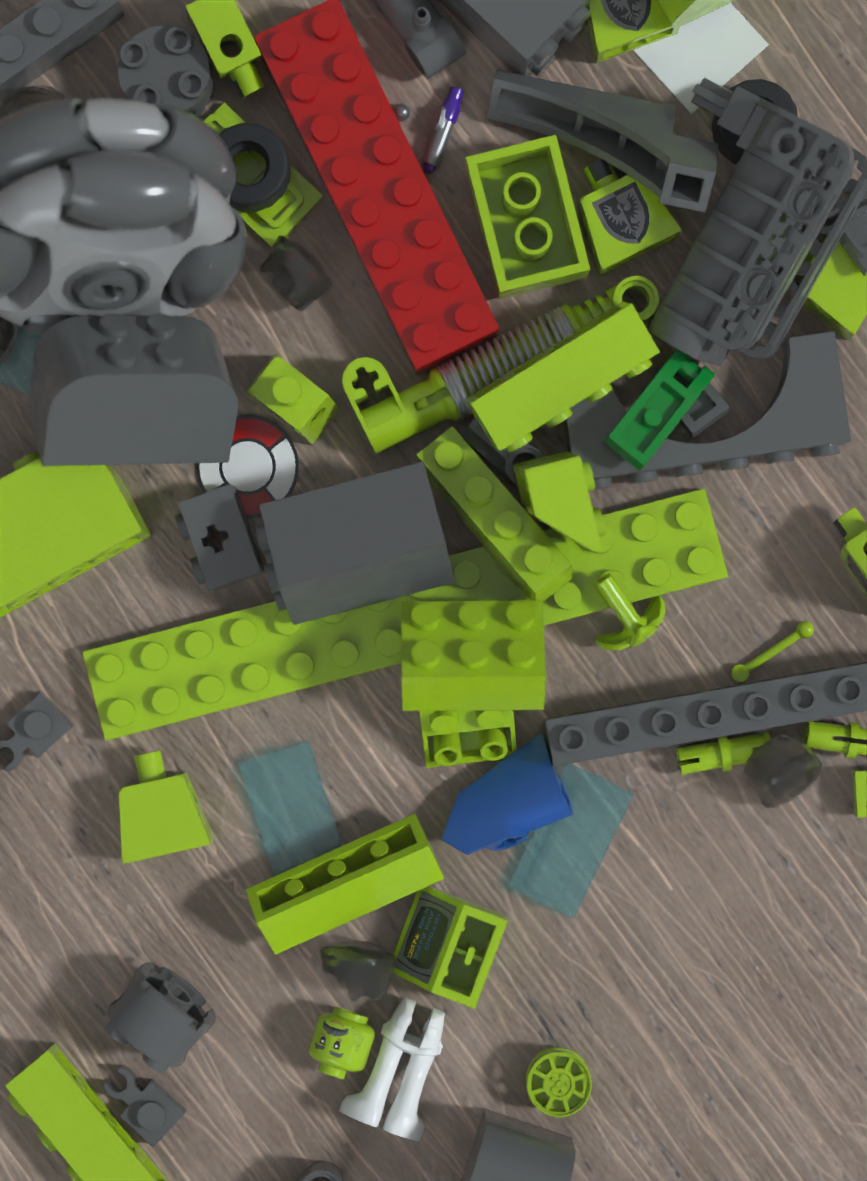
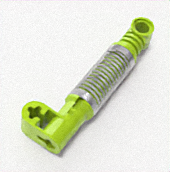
M642 276L627 277L618 285L605 290L604 298L597 294L593 296L594 303L590 299L583 301L584 308H581L579 304L573 307L564 304L548 313L545 312L544 316L549 326L548 329L543 319L538 316V324L530 320L531 327L528 328L523 323L524 331L521 332L516 327V335L508 331V339L501 334L500 339L502 342L499 343L496 338H493V346L486 341L487 349L484 350L479 345V353L476 354V351L471 349V357L464 352L465 360L462 361L460 357L456 356L457 364L455 365L452 360L445 362V364L441 363V366L437 365V368L430 370L428 378L398 393L387 370L379 361L368 357L358 358L349 363L343 372V387L375 454H378L447 419L458 421L461 418L464 419L465 416L468 417L469 414L472 415L473 413L464 399L622 302V296L629 291H638L646 298L647 307L644 311L639 312L638 315L644 324L652 318L659 304V294L656 286L652 281ZM366 371L369 377L377 375L379 378L373 382L377 395L390 389L393 396L360 411L357 405L369 398L363 388L355 390L354 386L359 383L358 375Z

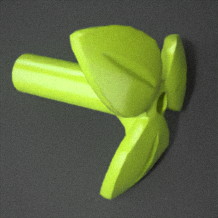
M610 573L602 576L595 582V585L623 624V631L594 637L598 646L613 651L623 650L629 646L632 649L644 643L646 638L650 639L659 629L657 626L663 622L666 611L665 602L660 595L653 597L641 617L637 614Z

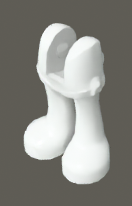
M404 997L398 1004L390 1021H387L382 1026L381 1034L384 1037L377 1060L366 1085L360 1093L347 1095L342 1101L339 1111L360 1122L378 1127L402 1053H408L411 1056L396 1098L384 1120L382 1129L394 1135L420 1142L424 1134L425 1124L417 1114L419 1099L434 1057L440 1055L443 1048L441 1037L445 1012L433 1007L428 1020L423 1026L421 1038L406 1033V1030L411 1024L416 1001Z

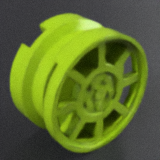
M560 1046L548 1047L538 1052L530 1064H528L525 1075L526 1087L531 1102L539 1111L552 1117H567L577 1113L585 1106L591 1094L592 1080L585 1061L577 1052Z

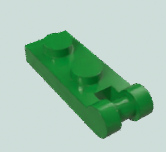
M677 348L603 441L639 471L648 463L715 376V373L707 366L699 367L688 358L689 355ZM676 372L689 382L687 388L673 378Z

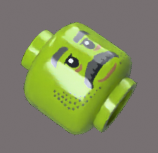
M333 1006L331 1013L325 1012L318 1016L308 1046V1053L313 1059L320 1062L319 1072L344 1079L347 1071L359 1072L365 1068L375 1038L374 1029L367 1025L369 1017Z

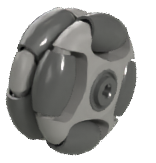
M78 98L50 100L29 105L1 119L0 317L18 326L22 325L24 331L41 337L56 323L72 317L104 316L106 314H118L121 316H151L154 314L187 316L197 308L205 307L224 295L233 284L243 265L246 252V229L242 216L229 205L231 192L236 183L237 171L228 147L222 138L203 120L186 110L162 104L152 105L126 99L98 98L90 99L86 104Z

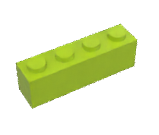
M621 302L464 400L491 445L498 451L507 448L509 452H513L533 439L530 432L546 423L550 428L565 421L573 414L570 408L585 398L588 403H591L608 394L613 389L610 383L624 374L628 378H632L647 370L652 365L650 358L660 353L633 304Z
M453 426L416 455L418 463L424 461L429 483L530 600H543L544 602L572 579L571 562Z
M414 813L245 890L256 923L276 955L445 878L431 844Z
M56 1043L5 1085L10 1092L7 1098L12 1107L21 1116L25 1117L28 1114L40 1128L37 1130V1135L44 1146L53 1153L58 1150L69 1164L66 1170L73 1181H168Z

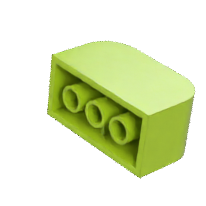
M34 452L16 461L13 464L15 471L0 478V618L153 536L122 478L112 466H42L38 452Z

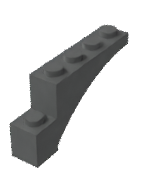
M496 70L487 119L516 125L548 136L556 135L558 140L593 154L627 173L660 198L659 203L706 212L716 174L719 144L674 135L676 106Z

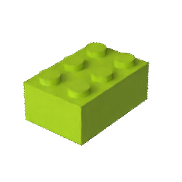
M556 135L466 157L465 171L498 300L588 277L590 266Z
M543 600L402 602V711L544 710L546 664Z

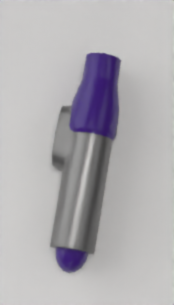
M450 87L446 99L442 105L437 106L431 118L429 127L433 132L422 160L424 164L423 169L426 174H432L436 169H439L453 127L457 123L461 100L464 91L457 87Z

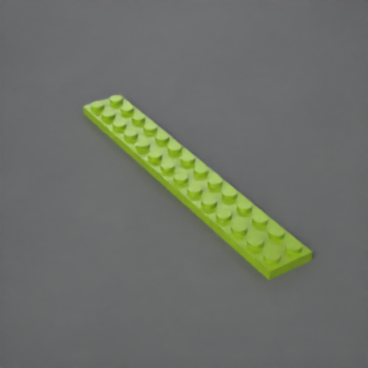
M705 488L602 515L606 536L599 537L602 547L600 550L591 551L553 528L544 530L545 534L572 564V579L543 602L544 626L611 608L595 585L599 578L609 573L630 603L729 577ZM483 546L449 555L455 582L452 584L293 625L288 610L279 611L277 603L274 601L83 651L82 653L104 738L107 741L402 663V602L530 601V599Z

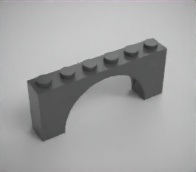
M835 331L791 337L782 344L783 369L776 394L763 415L750 428L736 436L722 441L702 444L683 443L666 438L648 463L639 471L603 442L627 412L612 389L608 394L594 402L588 403L585 398L570 408L573 414L564 421L568 452L579 455L583 463L589 462L595 481L594 490L612 487L611 479L627 476L630 478V484H639L658 480L657 472L675 470L676 478L703 474V465L720 463L721 471L749 467L748 459L766 456L767 464L793 461V452L811 450L812 458L840 454L839 446L849 443L851 436Z

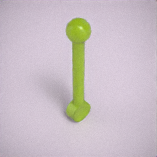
M808 621L800 622L796 627V631L745 665H735L731 669L732 679L736 682L746 681L749 677V672L800 638H810L814 633L813 625Z

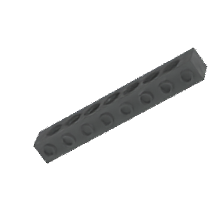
M867 662L545 718L543 721L552 765L559 766L867 711Z

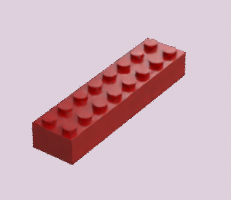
M327 0L255 35L254 40L259 48L266 69L415 374H421L497 337L500 328L340 1Z

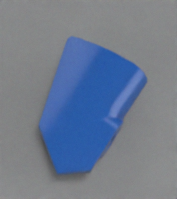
M542 734L526 743L457 795L441 839L442 841L466 855L485 848L491 851H500L514 847L527 840L529 837L528 832L574 815L571 800L563 782L555 774L546 740Z

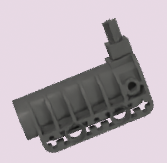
M703 78L701 84H696L693 93L695 95L691 102L719 117L720 119L717 124L739 136L740 138L736 145L745 151L647 330L697 360L721 366L729 350L741 352L756 359H766L774 355L779 349L867 192V157L851 148L840 138L737 86L733 93L713 81ZM858 160L857 169L862 172L861 177L858 181L855 179L849 180L853 173L854 163ZM842 191L850 194L847 202L840 197ZM836 203L839 208L838 218L830 226L823 227ZM818 234L827 236L824 243L816 239ZM810 250V253L815 256L814 261L811 264L806 262L802 264ZM795 275L804 277L801 284L793 279ZM788 287H790L792 291L791 302L787 307L777 310ZM772 316L781 318L778 325L769 322ZM764 332L765 337L769 339L766 346L757 345L753 350L751 347L756 341H759Z

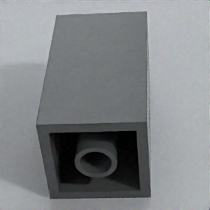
M438 0L513 73L530 76L532 73L537 77L541 76L555 61L556 56L554 52L564 40L570 45L582 34L588 26L585 20L591 14L589 10L590 0Z
M424 461L259 505L263 522L255 524L261 550L264 551L267 565H265L267 579L271 592H274L278 610H288L293 625L455 583Z

